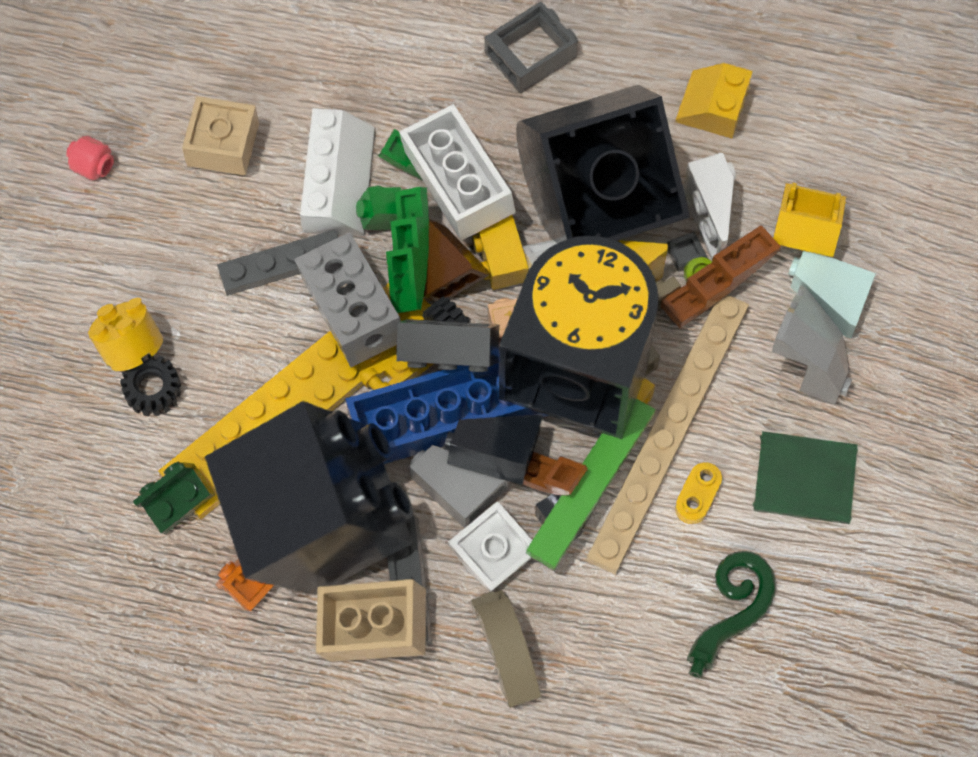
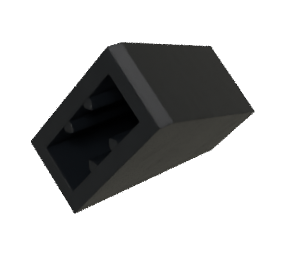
M523 415L460 419L455 432L449 431L446 437L444 450L449 451L447 464L523 485L539 438L543 416Z

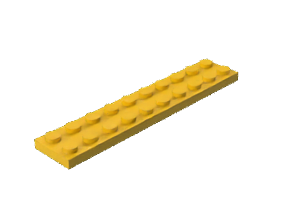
M388 283L383 287V290L385 291L386 295L390 300V290ZM423 298L421 310L399 313L398 315L401 321L407 319L425 320L422 312L431 305ZM329 331L158 470L161 477L165 476L164 470L176 462L195 464L215 493V496L194 511L200 520L220 505L205 460L206 455L302 401L333 411L346 400L345 398H349L363 386L360 380L361 375L367 369L374 368L397 350V345L350 367L334 336Z

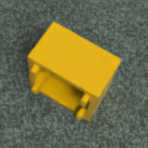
M793 182L792 184L786 183L773 238L782 246L833 257L842 227L846 196H841V193L832 194L797 186V183Z

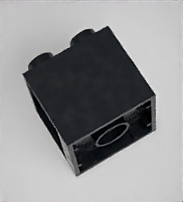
M302 401L205 456L245 579L316 595L318 587L333 586L413 543L405 523L406 520L413 516L412 505L403 488L395 482H390L383 462L391 457V449L387 438L377 425L373 423L365 425L348 418L340 410L332 412Z

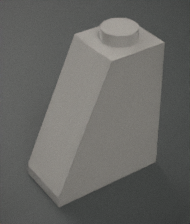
M432 445L426 452L422 450L412 459L410 463L411 479L459 524L466 528L511 486V482L447 464L449 451Z

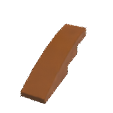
M760 225L714 255L712 263L687 278L686 285L661 301L660 307L679 328H682L754 274L781 250V246Z

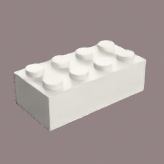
M454 104L399 131L406 155L461 241L516 213L512 192Z

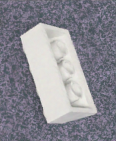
M312 109L300 211L303 233L321 234L336 230L337 235H344L350 232L352 236H364L361 220L356 214V203L367 187H369L375 127L344 110Z

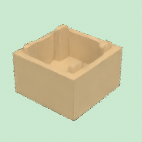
M196 96L182 146L186 165L246 176L259 126L256 105Z

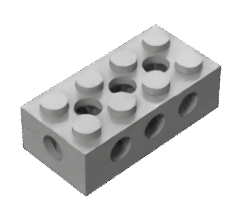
M350 232L294 259L304 284L350 367L397 345V322L401 321L400 317Z

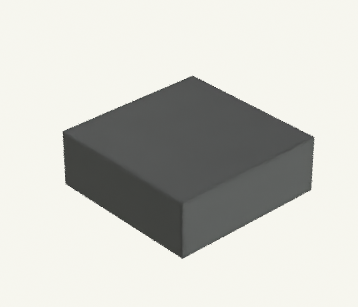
M695 232L666 242L668 244L667 251L678 272L683 271L685 265L693 258H707Z

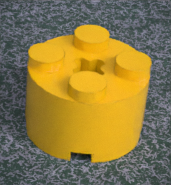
M138 297L115 306L113 304L102 306L96 313L98 317L88 330L89 338L103 361L114 371H125L143 363L141 358L148 353L153 356L163 343V336L145 304Z

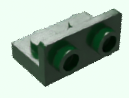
M173 463L164 470L165 476L157 482L153 481L142 487L139 491L140 496L133 500L136 507L145 509L161 534H167L215 496V493L193 463Z

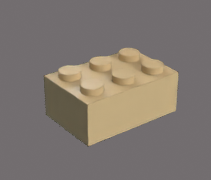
M415 580L318 587L316 654L330 662L425 655L426 589Z

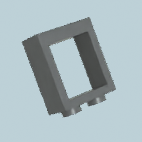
M540 1L485 36L484 53L515 89L522 93L576 58L578 40L571 29H566L562 25L557 13L552 8L548 9ZM540 26L559 48L531 67L526 68L508 48V45Z

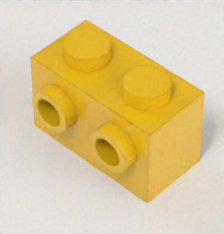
M513 215L477 232L476 235H472L476 254H482L484 262L481 263L489 272V276L484 278V280L490 281L492 290L524 283L529 268Z

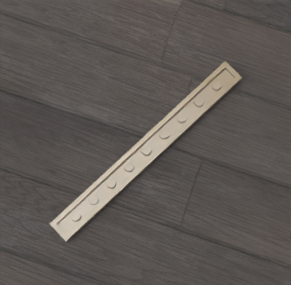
M726 295L714 304L587 556V562L614 575L617 574L748 310V303Z

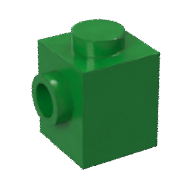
M367 187L356 203V214L361 220L363 230H391L390 221L397 220L395 191H400L401 187Z

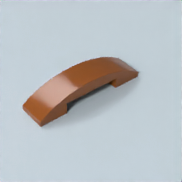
M533 452L523 485L545 493L571 495L588 468L584 464L562 456L555 460Z

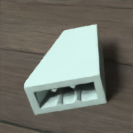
M803 251L800 259L794 257L788 274L794 276L790 288L797 293L800 285L806 287L843 335L851 339L876 273L829 256Z

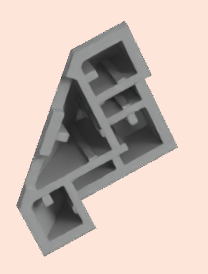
M800 285L785 314L775 338L772 352L807 365L808 368L800 391L835 405L839 394L846 396L852 378L847 377L849 368L843 333L809 290Z

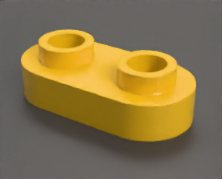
M703 462L692 468L675 505L676 515L682 522L697 524L706 517L722 481L721 472L715 465ZM708 474L711 480L703 481L700 475ZM695 501L698 507L695 509L689 508L687 502Z

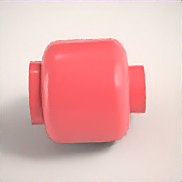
M82 136L77 141H72L66 151L69 168L89 180L105 177L113 166L114 157L111 154L110 147L91 136Z

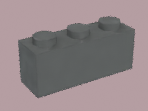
M414 319L397 322V361L407 362V366L413 368L427 367V363L438 364V369L454 370L457 369V365L469 366V371H488V367L499 363L500 324Z

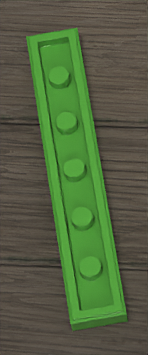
M636 398L623 438L619 439L604 433L601 434L582 463L588 468L571 495H561L526 549L527 555L553 570L556 569L653 418L656 409Z

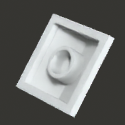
M498 501L448 542V545L467 571L490 592L495 590L532 559L531 556L526 554V549L532 542V539Z

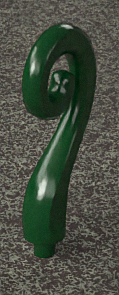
M749 551L733 552L727 555L717 566L715 572L716 587L726 598L730 600L746 599L754 588L753 582L749 579L744 580L738 586L733 585L729 581V574L735 568L743 567L751 570L758 578L759 588L755 599L746 609L709 626L697 637L687 656V661L692 664L689 671L691 676L702 678L704 669H711L722 644L758 622L771 607L776 591L775 576L768 562L759 554Z

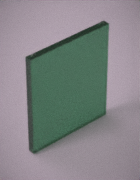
M762 431L753 511L850 524L852 520L851 510L856 455L858 453L857 444Z

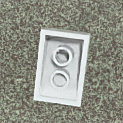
M723 152L689 162L683 187L686 202L711 260L714 255L724 250L727 246L733 183L736 180L735 169L731 162L727 163Z

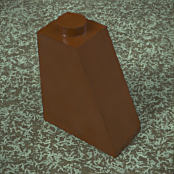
M429 219V253L423 297L436 302L443 296L450 299L488 277L489 272L445 225Z

